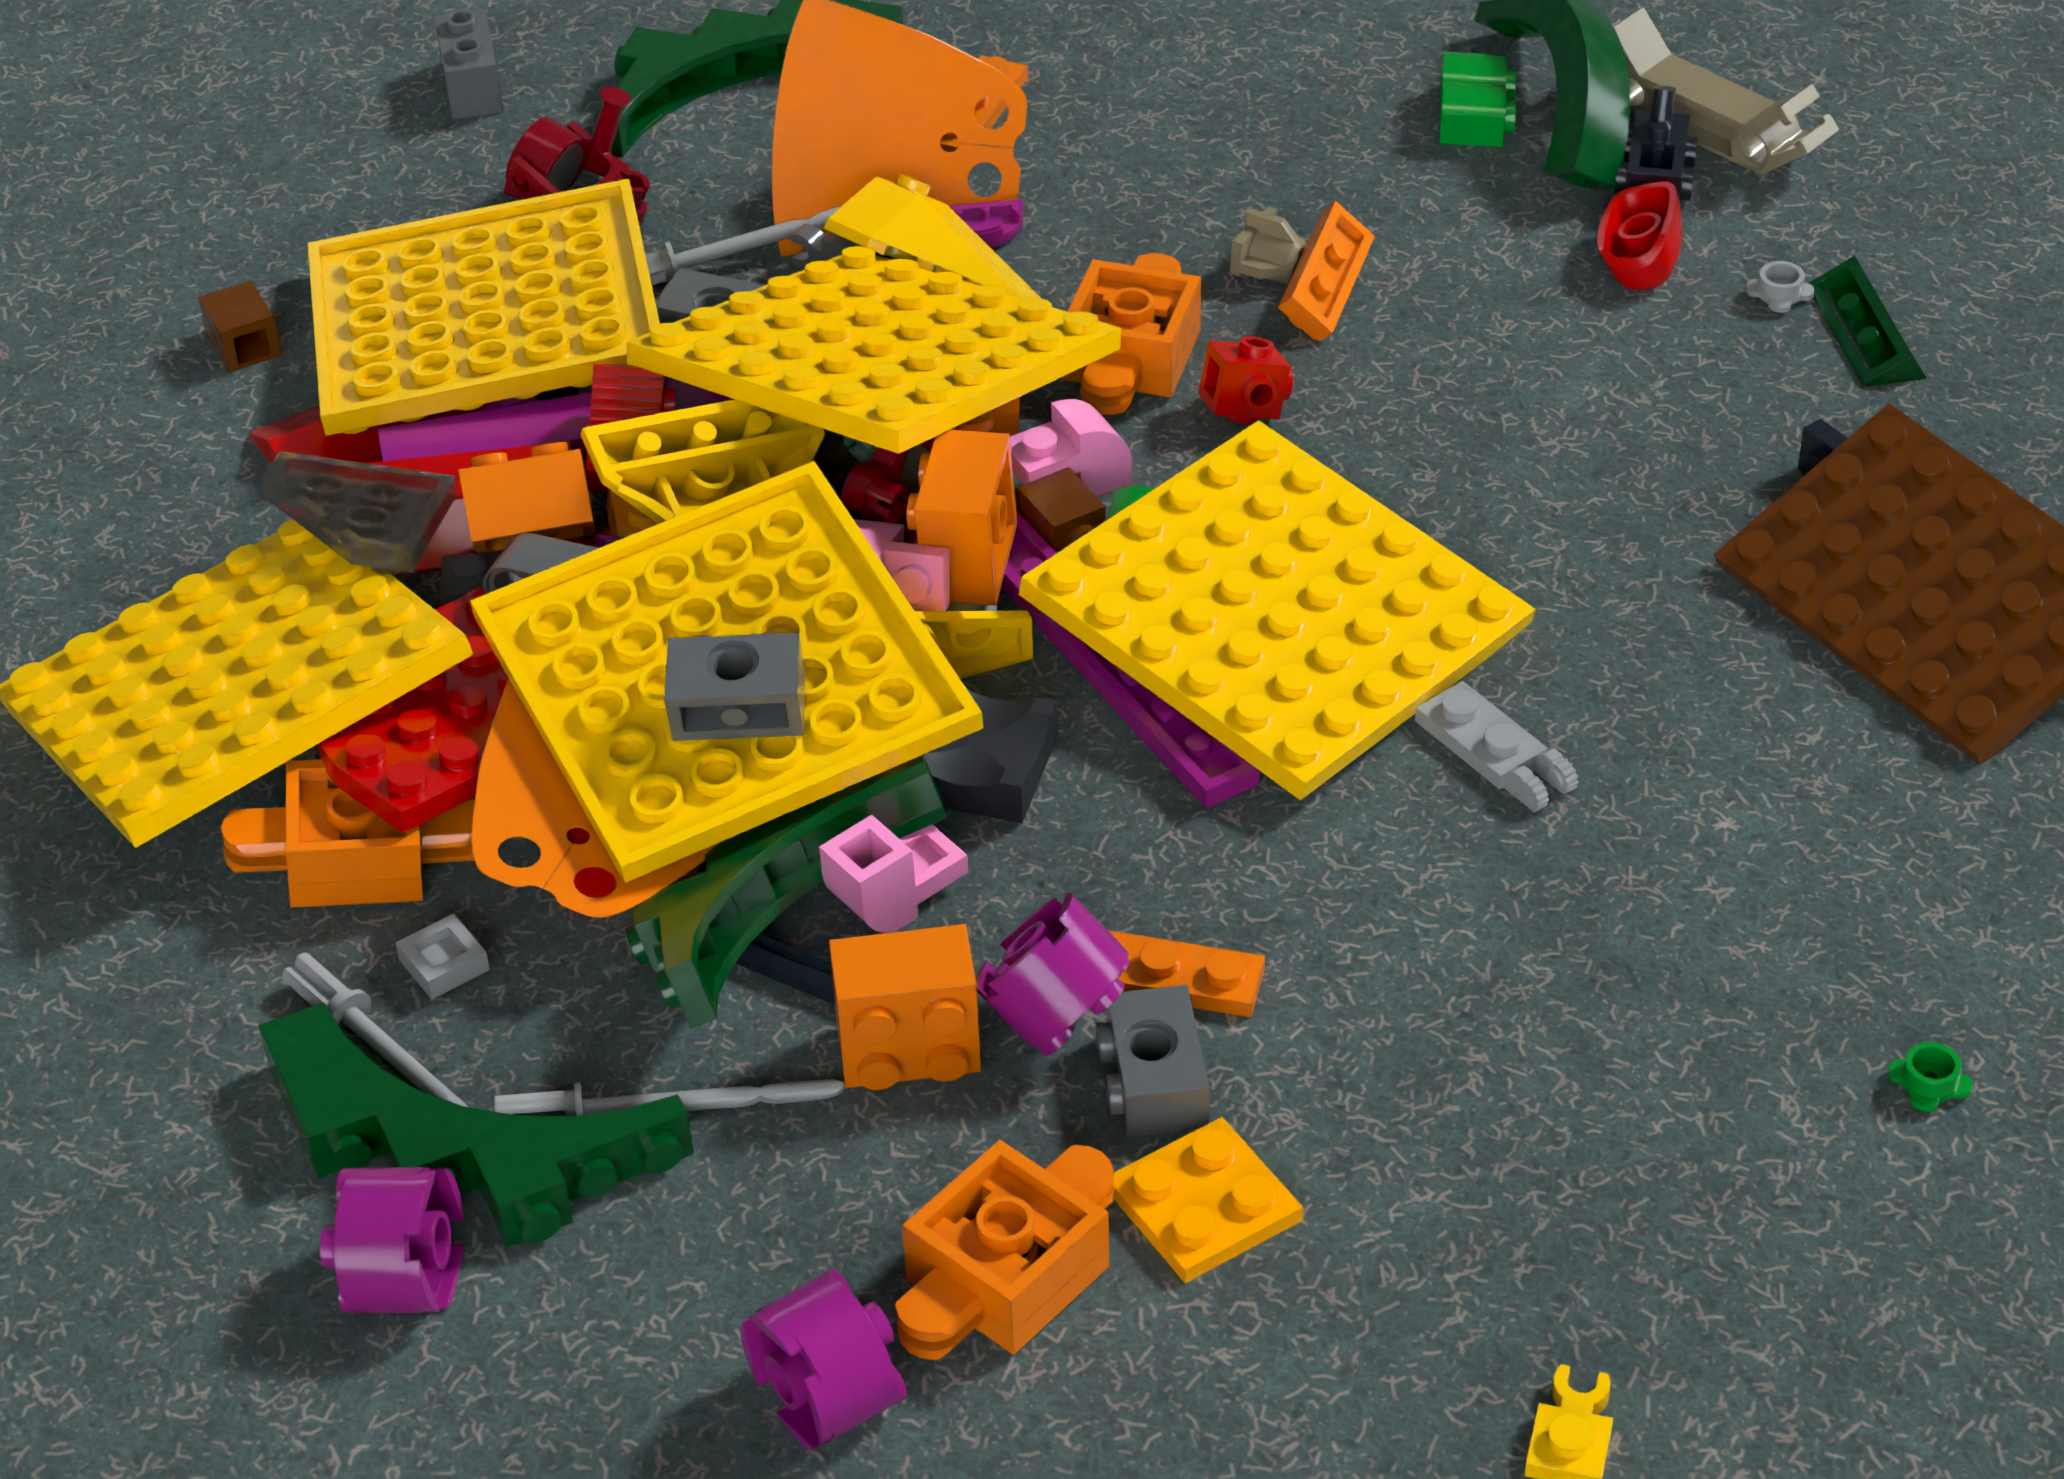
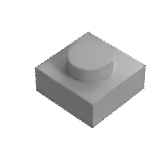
M454 913L395 942L399 961L431 1000L490 970L486 951Z

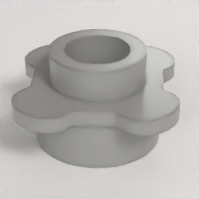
M1774 261L1765 264L1760 269L1759 280L1753 279L1747 283L1746 292L1749 296L1759 297L1766 302L1771 311L1782 313L1789 311L1791 305L1801 300H1811L1814 296V287L1809 283H1804L1805 274L1798 265L1787 261Z

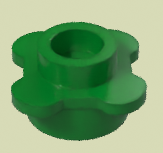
M1924 1042L1913 1046L1907 1052L1905 1060L1896 1059L1892 1061L1888 1070L1889 1079L1896 1084L1902 1085L1911 1096V1106L1923 1112L1935 1111L1939 1103L1952 1098L1966 1099L1970 1096L1973 1087L1971 1078L1961 1074L1962 1062L1958 1054L1948 1046L1940 1043Z

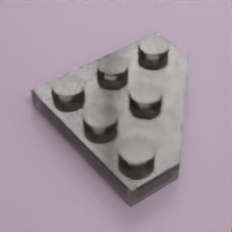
M280 451L264 474V498L350 564L368 566L380 574L390 573L395 575L403 572L412 573L456 498V476Z

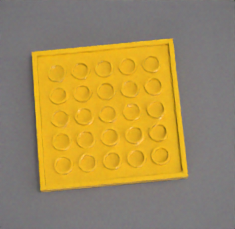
M629 179L308 243L320 417L326 436L342 432L356 434L367 430L369 427L396 421L415 422L430 414L455 409L468 411L476 409L484 403L509 398L527 399L543 391L568 386L586 387L592 385L594 363L630 365L627 364V341L649 333L652 326L660 324Z
M852 246L843 249L841 255L827 261L810 262L806 264L804 270L790 276L773 277L768 280L767 285L753 291L733 293L728 301L716 306L694 309L690 312V316L679 321L652 326L649 333L627 341V364L899 454L1120 350L1121 327L1098 321V316L1089 312L1070 313L1053 308L1052 303L1045 299L1019 298L1007 294V290L1001 286H979L962 281V276L957 273H935L919 268L918 263L913 260H891L875 255V250L872 248Z
M1259 420L1023 575L1018 594L1300 801L1412 717L1419 705L1449 689L1487 660L1532 622L1536 610Z
M815 461L470 600L475 620L625 883L984 729L982 711ZM767 632L799 633L806 674L804 735L672 740L664 700L668 638H686L700 635H754Z
M313 512L307 516H297L287 520L279 527L278 532L256 544L244 545L234 549L226 556L225 561L203 573L183 577L173 585L172 590L149 603H139L125 609L119 615L118 620L98 631L83 633L67 642L63 650L47 659L19 667L10 675L8 680L0 684V700L17 722L125 838L137 848L474 654L466 635Z

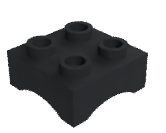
M968 690L982 711L984 729L924 754L939 791L943 807L945 809L1023 823L1058 738L1057 700L1033 697L1026 700L1006 701L985 697Z

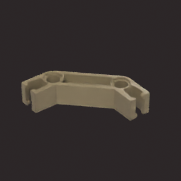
M1644 7L1631 13L1623 20H1618L1612 24L1623 46L1630 84V113L1635 115L1636 110L1652 112L1655 86L1676 88L1673 114L1690 115L1687 137H1698L1697 145L1745 168L1751 166L1750 170L1760 175L1765 174L1808 154L1839 131L1830 114L1818 118L1819 125L1811 131L1803 132L1795 115L1820 97L1813 84L1775 102L1671 54Z

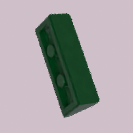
M1855 256L1809 282L1814 287L1813 299L1863 387L1926 378ZM1824 290H1826L1831 301L1833 302L1836 310L1838 311L1849 333L1851 334L1853 340L1859 348L1862 356L1868 364L1870 371L1866 369L1864 363L1858 355L1846 331L1844 330L1833 308L1831 307L1829 301L1823 293Z

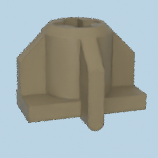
M1269 206L1263 212L1247 209L1244 230L1232 241L1230 274L1237 276L1245 274L1258 279H1269L1288 285L1307 245L1306 241L1294 232L1285 218L1277 216L1278 209Z

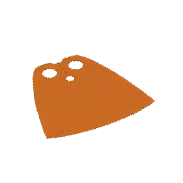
M803 0L787 45L776 103L772 149V199L775 225L792 220H809L823 211L842 206L876 176L897 183L900 174L921 181L931 186L927 196L948 206L1016 200L1019 192L1021 169L1014 158L1013 151L1015 140L1023 133L1026 125L1027 98L1023 90L1013 80L994 67L926 33L830 0ZM994 94L1005 100L1009 114L1005 123L999 128L986 129L977 122L975 108L981 98ZM946 133H953L958 137L959 143L963 144H959L958 148L953 152H946L941 148L940 141ZM984 162L995 165L999 169L1002 179L997 192L987 197H981L973 193L968 184V176L972 168ZM824 227L819 228L824 233V235H826L829 232L828 230H825ZM791 238L778 241L781 257L798 254L805 248L803 245L793 242Z
M508 679L483 752L475 795L471 829L472 852L476 866L483 874L512 887H540L551 892L557 902L565 908L594 918H606L627 911L648 900L661 889L669 886L705 861V854L717 844L625 883L511 681ZM581 828L589 833L590 838L585 844L578 845L568 841L566 834L570 829ZM522 837L536 843L540 848L541 855L534 865L526 868H516L507 865L500 859L498 855L499 845L507 839ZM599 867L611 872L616 878L617 885L610 895L603 898H592L583 895L576 889L574 885L575 875L582 869Z

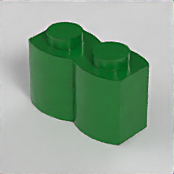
M1443 52L1440 81L1439 144L1503 147L1504 132L1514 133L1516 70L1506 69L1505 54Z

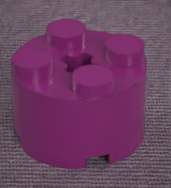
M1071 892L1065 893L1063 904L1056 897L1049 900L1022 921L1000 943L1006 951L1002 957L1003 961L996 969L986 960L975 976L977 993L1030 1047H1037L1045 1056H1049L1070 1038L1075 1029L1072 1024L1084 1013L1091 1009L1094 1014H1100L1116 1001L1125 988V985L1118 977L1128 967L1130 960L1128 959V951Z
M431 1167L343 1168L337 1179L336 1194L338 1204L335 1224H326L320 1236L321 1262L325 1268H335L341 1310L345 1313L440 1312V1308H448L452 1303L464 1257V1244H451V1221L464 1220L461 1196L453 1174L450 1170L444 1168L433 1169Z
M831 1269L761 1307L754 1314L748 1316L749 1319L741 1324L740 1335L743 1350L758 1387L768 1381L771 1382L775 1392L787 1406L775 1413L802 1446L807 1449H815L824 1443L833 1441L906 1399L907 1390L904 1381L892 1364L885 1347L894 1340V1334L887 1317L874 1302L862 1306L852 1294L844 1277L836 1269Z

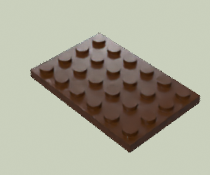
M1890 403L1714 553L1716 563L1978 765L1994 757L2064 695V526Z

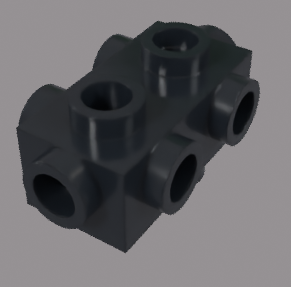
M1655 86L1652 112L1636 110L1633 132L1628 131L1623 163L1616 172L1617 186L1614 194L1635 186L1665 181L1675 186L1679 200L1690 201L1698 137H1687L1690 115L1673 114L1676 88Z

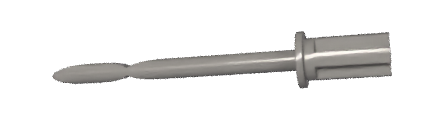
M841 206L823 211L809 220H792L676 254H674L671 243L669 241L665 242L664 249L645 254L651 284L655 286L669 282L679 268H688L791 238L790 235L803 224H810L817 228L824 227L827 218Z
M307 952L297 955L294 966L284 969L282 979L312 1006L324 1002L341 1030L349 1027L418 1090L468 1107L366 1016L371 1009V999L365 991L348 989Z
M827 1079L776 1083L760 1088L737 1086L582 1099L581 1082H574V1089L494 1096L495 1112L510 1115L577 1116L623 1110L678 1094L687 1111L744 1107L760 1101L782 1104L821 1100L841 1094L845 1089V1084L839 1080Z

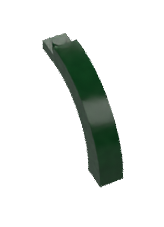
M1489 0L1479 2L1474 18L1475 22L1514 38L1543 36L1551 52L1556 74L1557 104L1551 144L1543 171L1584 188H1616V172L1622 166L1628 136L1630 84L1623 46L1608 18L1595 6L1584 0Z

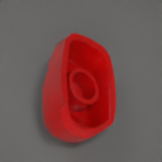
M1662 181L1643 184L1619 192L1609 202L1597 231L1598 249L1615 280L1629 290H1651L1660 287L1670 277L1677 262L1682 246V217L1676 188L1670 182Z

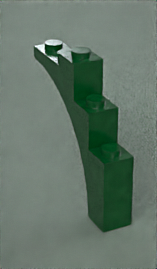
M780 0L775 8L769 10L767 16L712 8L701 26L694 29L692 35L636 27L625 45L618 48L615 57V73L620 77L616 87L626 91L631 97V102L623 108L610 153L613 156L624 157L642 134L666 115L699 97L733 84L781 74L791 31L803 0ZM830 0L903 25L902 6L862 0ZM601 107L599 108L598 113H597V116H596L595 127H596V124H597V120H598V117H599V113H600Z
M924 754L718 843L705 854L706 871L665 887L648 900L633 907L634 925L626 928L627 938L639 965L651 963L668 1008L672 1010L681 1006L690 1029L717 1019L718 1000L721 989L731 968L748 945L779 914L814 887L824 882L819 846L870 815H873L899 839L947 818L939 791Z
M324 1002L258 1025L268 1066L318 1178L335 1172L340 1173L343 1168H363L370 1159L384 1154L390 1167H431L433 1169L444 1168L450 1170L457 1182L461 1197L466 1192L479 1189L506 1247L522 1241L536 1243L547 1240L560 1227L573 1223L569 1202L571 1199L579 1196L587 1198L601 1196L610 1191L617 1182L646 1171L651 1173L668 1171L675 1167L682 1158L694 1154L689 1115L678 1094L623 1110L577 1116L510 1115L465 1107L417 1090L378 1067L344 1035Z

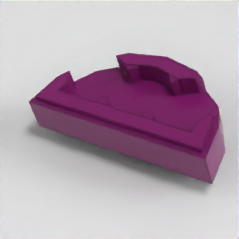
M1021 199L949 206L990 248L998 247L1013 239L1023 227L1024 206Z

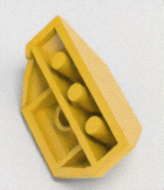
M734 399L584 427L580 436L601 483L660 524L812 462L824 439L825 432L823 428Z

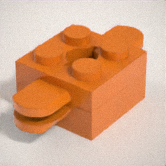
M1162 253L1140 255L1132 265L1092 259L1067 312H1089L1098 316V321L1121 327V349L1063 376L1062 380L1081 383V401L1092 405L1101 415H1114L1125 412L1136 392L1172 398L1201 331V276L1183 274L1179 261Z
M322 759L287 761L286 807L234 809L230 811L223 819L221 825L224 858L229 868L236 873L287 870L291 908L423 901L422 864L474 861L471 829L475 800L470 799L402 833L342 791L328 776Z
M999 1139L902 1225L906 1280L914 1286L899 1298L895 1305L898 1319L897 1333L902 1346L910 1354L921 1359L939 1360L976 1328L1009 1353L1015 1355L1110 1267L1109 1213L1105 1209L1114 1201V1169L1107 1156L1102 1151L1090 1146L1072 1145L1044 1169ZM1028 1252L1027 1256L1023 1258L1022 1255Z

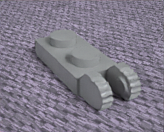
M1464 681L1457 683L1416 708L1415 721L1498 789H1506L1533 812L1548 805L1549 793H1547V787L1543 785V781H1540L1538 776H1534L1532 770L1563 795L1578 787L1577 784L1579 782L1577 778L1579 776L1567 758L1564 759L1563 755L1555 748L1548 749Z

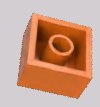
M948 430L935 436L931 453H922L919 463L920 491L919 493H911L909 496L907 527L909 530L917 531V539L914 544L950 548L951 603L962 602L996 606L1017 528L1009 433Z
M566 442L543 444L531 448L532 457L508 461L507 453H490L471 458V468L458 470L471 543L479 555L503 551L511 539L521 533H532L560 540L597 535L580 449L568 451Z
M966 924L829 940L836 1022L845 1088L863 1086L870 1090H883L901 1081L932 1078L940 1082H950L961 1078L966 1073L981 1072L977 986Z

